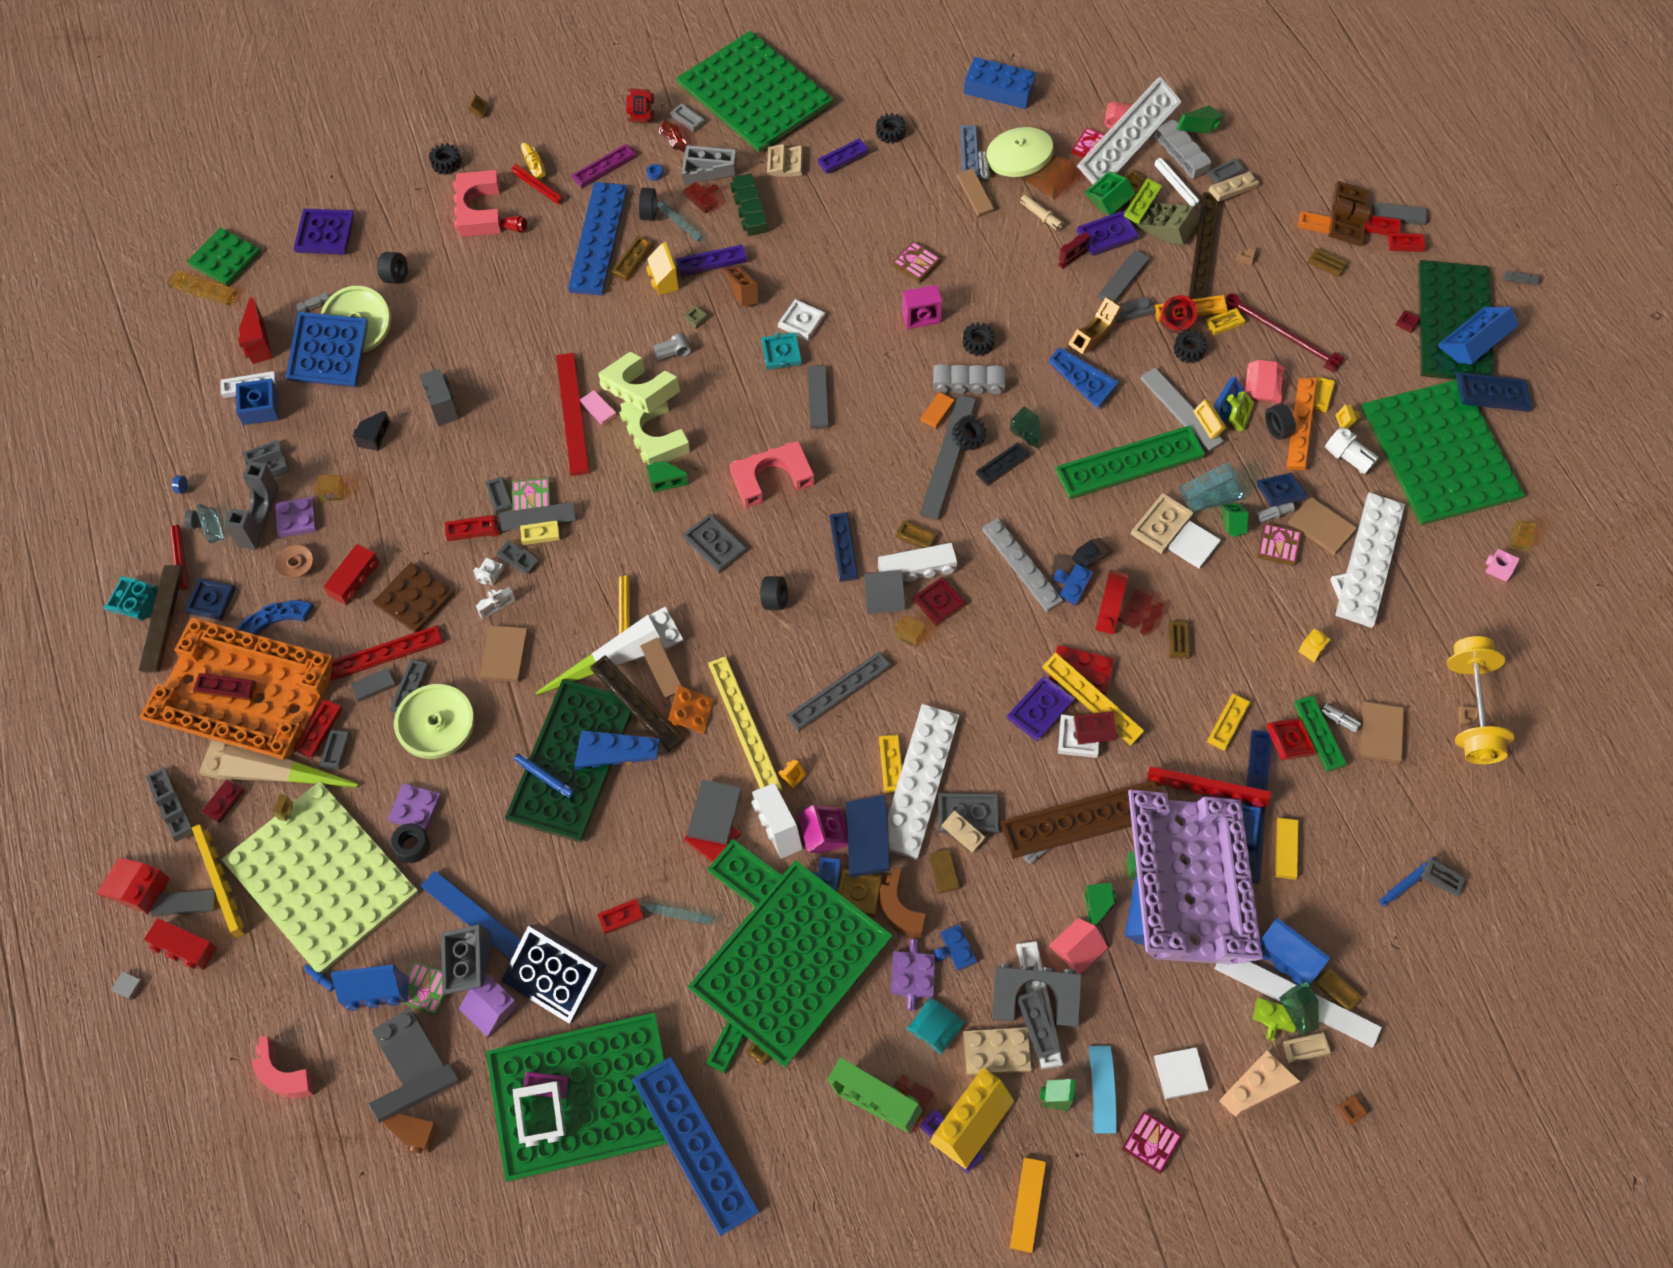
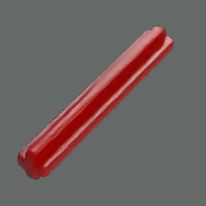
M514 164L511 168L513 174L556 204H560L563 201L562 195L519 165Z
M172 525L170 527L174 565L184 567L179 590L182 591L188 589L182 531L179 525Z

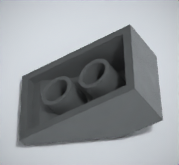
M474 925L441 933L443 995L483 987L491 955L490 930L481 925Z
M411 1008L406 1009L372 1030L403 1086L444 1066L418 1017Z

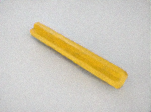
M627 575L619 577V634L630 627V579Z

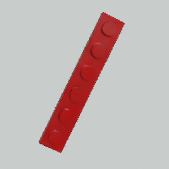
M1151 766L1148 771V782L1154 780L1156 786L1166 785L1171 786L1175 790L1185 789L1195 794H1209L1214 798L1241 800V803H1251L1256 807H1268L1271 791Z

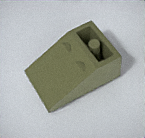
M1152 203L1139 224L1135 223L1134 226L1167 243L1184 245L1199 223L1194 206Z

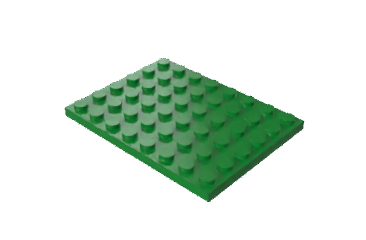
M752 31L742 35L676 78L680 86L759 153L834 103V98Z
M1457 380L1362 403L1361 409L1420 525L1524 498L1523 490L1478 407L1461 404Z
M795 860L687 988L786 1069L893 938V935Z
M655 1012L486 1051L506 1183L668 1145L632 1081L636 1076L664 1061ZM526 1071L570 1077L566 1100L561 1099L566 1135L561 1136V1141L548 1143L547 1139L539 1140V1145L526 1147L525 1143L519 1144L512 1089L523 1088ZM533 1095L521 1097L526 1136L557 1131L553 1098Z

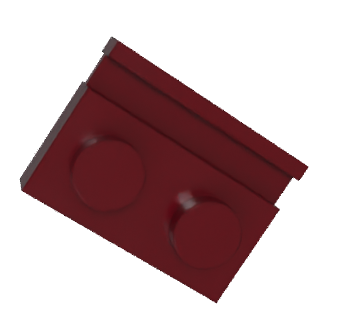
M1087 232L1076 236L1073 241L1061 247L1058 265L1062 269L1088 252L1086 248L1089 247L1090 235Z
M1113 711L1073 717L1077 745L1118 740Z

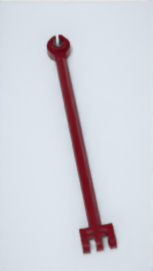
M1230 293L1226 296L1225 300L1228 309L1237 308L1324 360L1326 362L1324 368L1335 372L1344 361V357L1334 352L1331 356L1243 304L1239 300L1238 295Z

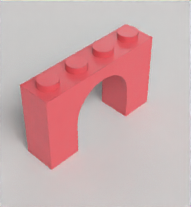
M497 171L457 173L456 181H454V189L456 191L454 201L457 204V207H454V213L457 220H454L455 230L459 231L460 237L501 233L498 209L472 210L467 207L469 202L476 197L500 194Z
M798 441L790 442L784 446L772 448L766 452L754 454L751 457L730 463L731 476L745 508L763 503L762 492L756 477L766 468L779 467L786 470L791 476L797 491L814 485V475Z

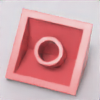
M1079 918L1049 945L1072 970H1076V974H1082L1108 949L1096 926Z

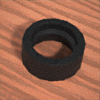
M642 187L639 196L640 220L654 221L657 210L656 189Z
M1279 403L1266 409V424L1276 439L1282 440L1295 434L1296 422L1288 406Z

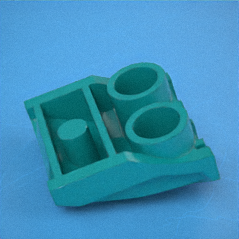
M120 576L118 585L103 609L111 613L136 618L139 621L149 618L153 612L158 588L155 585L134 578Z
M929 998L915 1019L906 1028V1031L911 1032L916 1038L923 1040L933 1050L938 1051L942 1055L961 1030L965 1021L939 1002Z

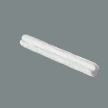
M1162 158L1157 159L1155 166L1190 206H1197L1199 199Z

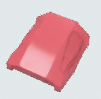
M1109 102L1104 124L1111 129L1133 104Z
M1257 360L1250 362L1247 367L1245 383L1247 395L1252 400L1281 403L1285 367L1273 361Z

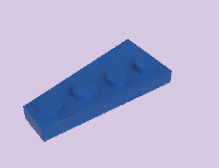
M1060 347L1049 358V363L1097 409L1102 406L1118 386L1119 382Z
M581 731L574 768L579 770L582 767L592 766V768L606 764L619 765L623 762L636 763L657 760L660 739Z

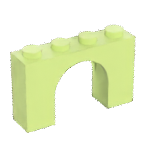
M632 352L627 353L598 373L600 385L604 390H608L615 396L624 399L627 403H631L648 414L680 392L677 377L667 371L662 372L649 382L629 384L645 372L642 358Z
M667 401L649 414L631 403L624 402L620 404L622 410L619 412L623 422H627L628 433L630 436H634V444L637 449L641 450L642 453L640 455L644 463L647 462L649 465L653 462H668L690 453L689 442L682 429L661 437H652L642 431L647 421L669 412Z

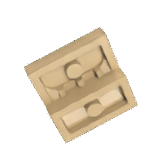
M784 144L768 147L767 174L779 177L803 175L804 149L802 145L786 148Z

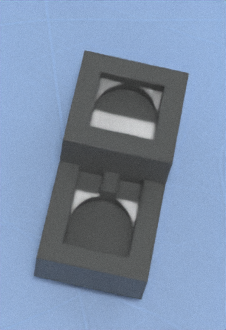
M509 539L496 554L503 561L526 575L538 562V559L525 549H520Z

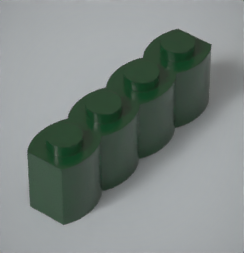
M752 173L732 177L730 188L732 193L735 192L734 202L735 205L739 206L737 208L738 216L743 219L741 221L742 230L746 231L748 236L767 232L766 218Z

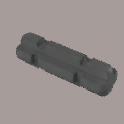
M1506 271L1504 272L1503 280L1536 285L1539 282V276Z

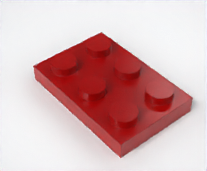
M1057 645L1056 653L1103 695H1106L1114 658ZM1050 675L1049 679L1052 682L1060 684Z

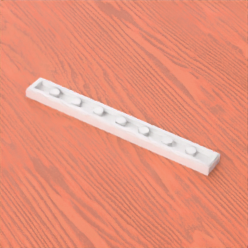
M1251 962L1237 964L1216 963L1214 967L1215 970L1293 1009L1299 1010L1301 1013L1372 1048L1376 1043L1382 1027Z

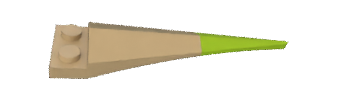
M211 740L199 771L200 775L220 780H262L317 784L320 781L323 785L359 787L355 782L289 759H278L215 740Z

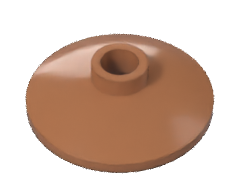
M291 545L284 548L275 560V567L278 573L290 579L305 575L313 565L311 551L302 545Z

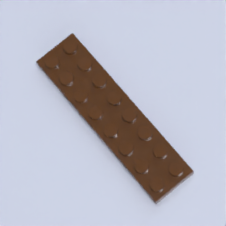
M1152 780L1000 821V827L1012 859L1132 827L1128 791L1159 792L1155 781Z

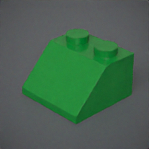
M1108 171L1084 192L1093 204L1107 215L1116 213L1123 204L1130 201L1131 197L1135 195L1128 179L1111 171Z

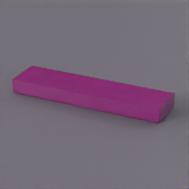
M625 144L572 174V179L582 189L635 159L636 153Z

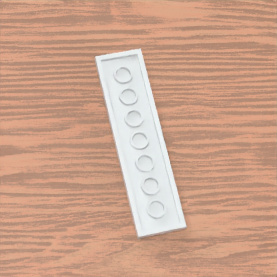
M1161 77L1157 78L1082 159L1077 167L1092 184L1097 182L1108 171L1117 173L1182 101Z
M1370 492L1368 493L1335 616L1371 628L1374 626L1405 504Z
M921 704L888 814L889 848L892 853L915 860L918 859L959 718L958 714Z

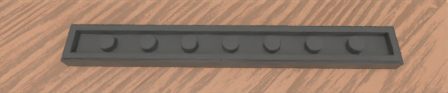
M958 395L920 516L935 520L939 518L961 449L960 444L956 445L958 441H953L955 435L951 433L953 431L952 428L963 416L970 415L971 418L976 402L974 398Z

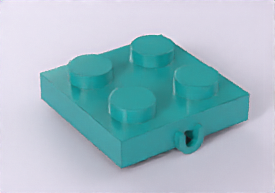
M778 332L774 336L761 337L767 370L801 365L796 332L788 334Z

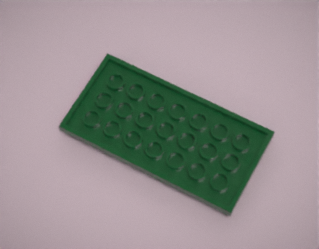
M1420 260L1418 263L1420 376L1457 380L1456 375L1458 372L1494 376L1493 347L1489 349V352L1480 356L1475 363L1467 364L1458 363L1438 346L1441 341L1481 309L1491 307L1490 267Z
M562 679L529 759L563 783H566L575 793L571 798H568V796L559 793L525 769L505 816L506 821L576 842H582L612 764L601 765V767L592 768V766L582 767V769L575 770L574 766L581 731L624 735L632 715L612 692Z

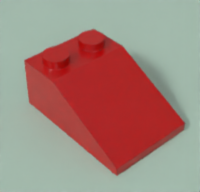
M251 297L239 327L240 337L237 338L240 347H244L245 357L250 358L252 364L273 359L263 316L254 298Z
M118 858L96 894L148 915L170 878L155 867L141 862Z

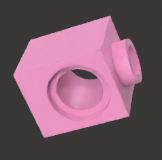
M1497 549L1494 555H1489L1485 563L1488 565L1485 572L1507 582L1520 558Z

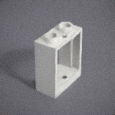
M559 1082L512 1089L519 1144L525 1143L526 1147L539 1145V1140L547 1139L548 1143L561 1141V1136L566 1135ZM552 1092L557 1131L526 1136L521 1097Z

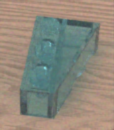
M1229 462L1178 487L1185 504L1192 512L1246 499L1239 478Z

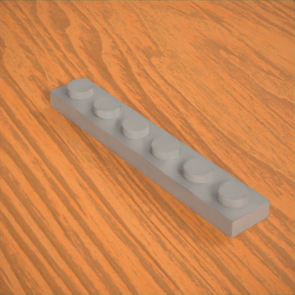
M998 518L982 527L985 535L1046 612L1053 610L1063 603L1062 598Z

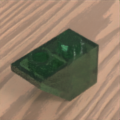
M1024 406L1011 419L1009 430L1015 436L1025 440L1028 445L1039 449L1042 440L1039 416Z

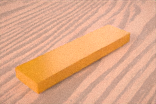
M1224 295L1192 299L1196 304L1197 317L1227 313ZM1164 304L1154 306L1157 322H1160V311ZM1180 311L1176 313V317L1180 316Z
M1025 1157L1023 1159L1009 1249L1032 1253L1046 1165L1044 1161Z

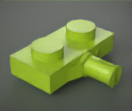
M1245 391L1239 392L1237 398L1234 395L1227 397V401L1233 407L1228 421L1237 431L1245 429L1254 405V401Z
M1257 998L1252 1020L1268 1027L1266 1039L1275 1041L1277 1030L1295 1032L1300 1011Z

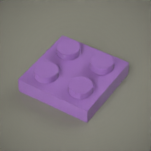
M313 497L275 503L277 535L279 538L317 532Z
M402 784L389 814L388 821L398 825L418 824L427 832L441 799L440 793Z

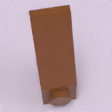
M737 265L723 268L736 301L744 307L758 304L757 283L742 267Z
M397 1114L382 1122L409 1147L410 1152L422 1154V1151L430 1152L438 1128L434 1122L403 1114Z

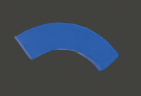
M289 600V602L282 603L275 602L262 607L255 614L249 615L236 630L258 635L268 626L280 621L298 620L305 622L314 605L299 600Z

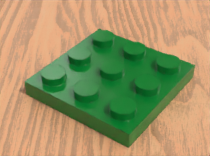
M220 227L187 260V263L190 267L228 287L254 261L261 251L253 244Z

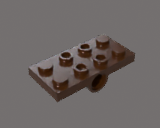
M1337 181L1334 188L1328 237L1357 246L1363 244L1365 224L1371 212V207L1368 206L1369 190Z

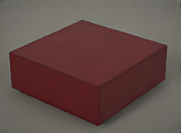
M1405 310L1396 322V326L1412 333L1420 321V317Z

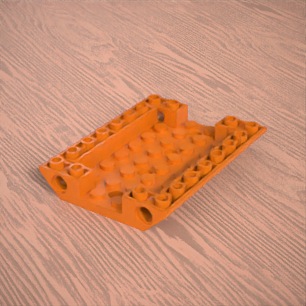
M191 617L174 649L179 656L176 665L165 686L156 684L139 719L285 760L296 752L294 750L296 744L324 697L330 684L333 657L332 655ZM198 673L254 680L256 686L251 701L195 693L193 688ZM194 677L191 683H185L187 678ZM258 697H265L263 702L255 703V700ZM300 706L298 712L291 713L293 707Z

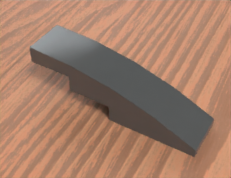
M165 767L148 774L146 779L174 841L177 842L193 834L189 817Z

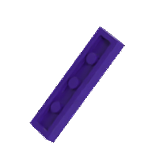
M743 244L676 258L680 276L747 262Z

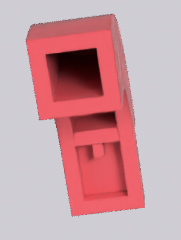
M268 1036L258 1037L259 1045L256 1046V1051L259 1059L252 1060L253 1069L258 1079L274 1093L283 1097L303 1098L314 1095L312 1074L306 1069L290 1073L279 1071L275 1063L273 1040Z

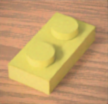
M557 521L520 526L523 545L560 540Z

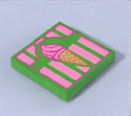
M549 478L512 481L513 511L549 506Z
M414 961L408 974V1001L401 1003L437 1015L445 997L442 994V971Z

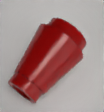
M522 216L506 217L501 219L500 225L502 228L521 233L527 229V220Z

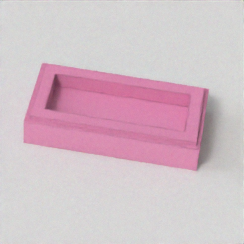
M594 390L580 399V404L602 426L616 417V412Z

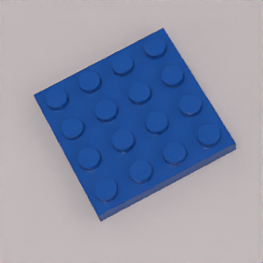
M298 312L286 379L288 381L357 387L369 322L367 318Z

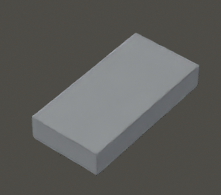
M682 103L670 112L672 118L693 133L705 124V119Z

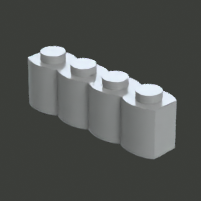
M1172 119L1155 130L1154 136L1157 141L1165 147L1166 151L1174 157L1176 162L1184 168L1187 175L1192 179L1210 171V157L1201 152L1200 146L1192 141L1189 134L1185 131L1177 130L1176 128L1179 123Z
M940 364L935 365L933 369V391L946 393L952 391L958 394L964 392L975 394L988 392L1000 394L1004 393L1005 367L950 366Z

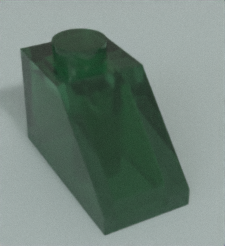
M1308 982L1292 987L1279 997L1301 1036L1319 1028V1001Z

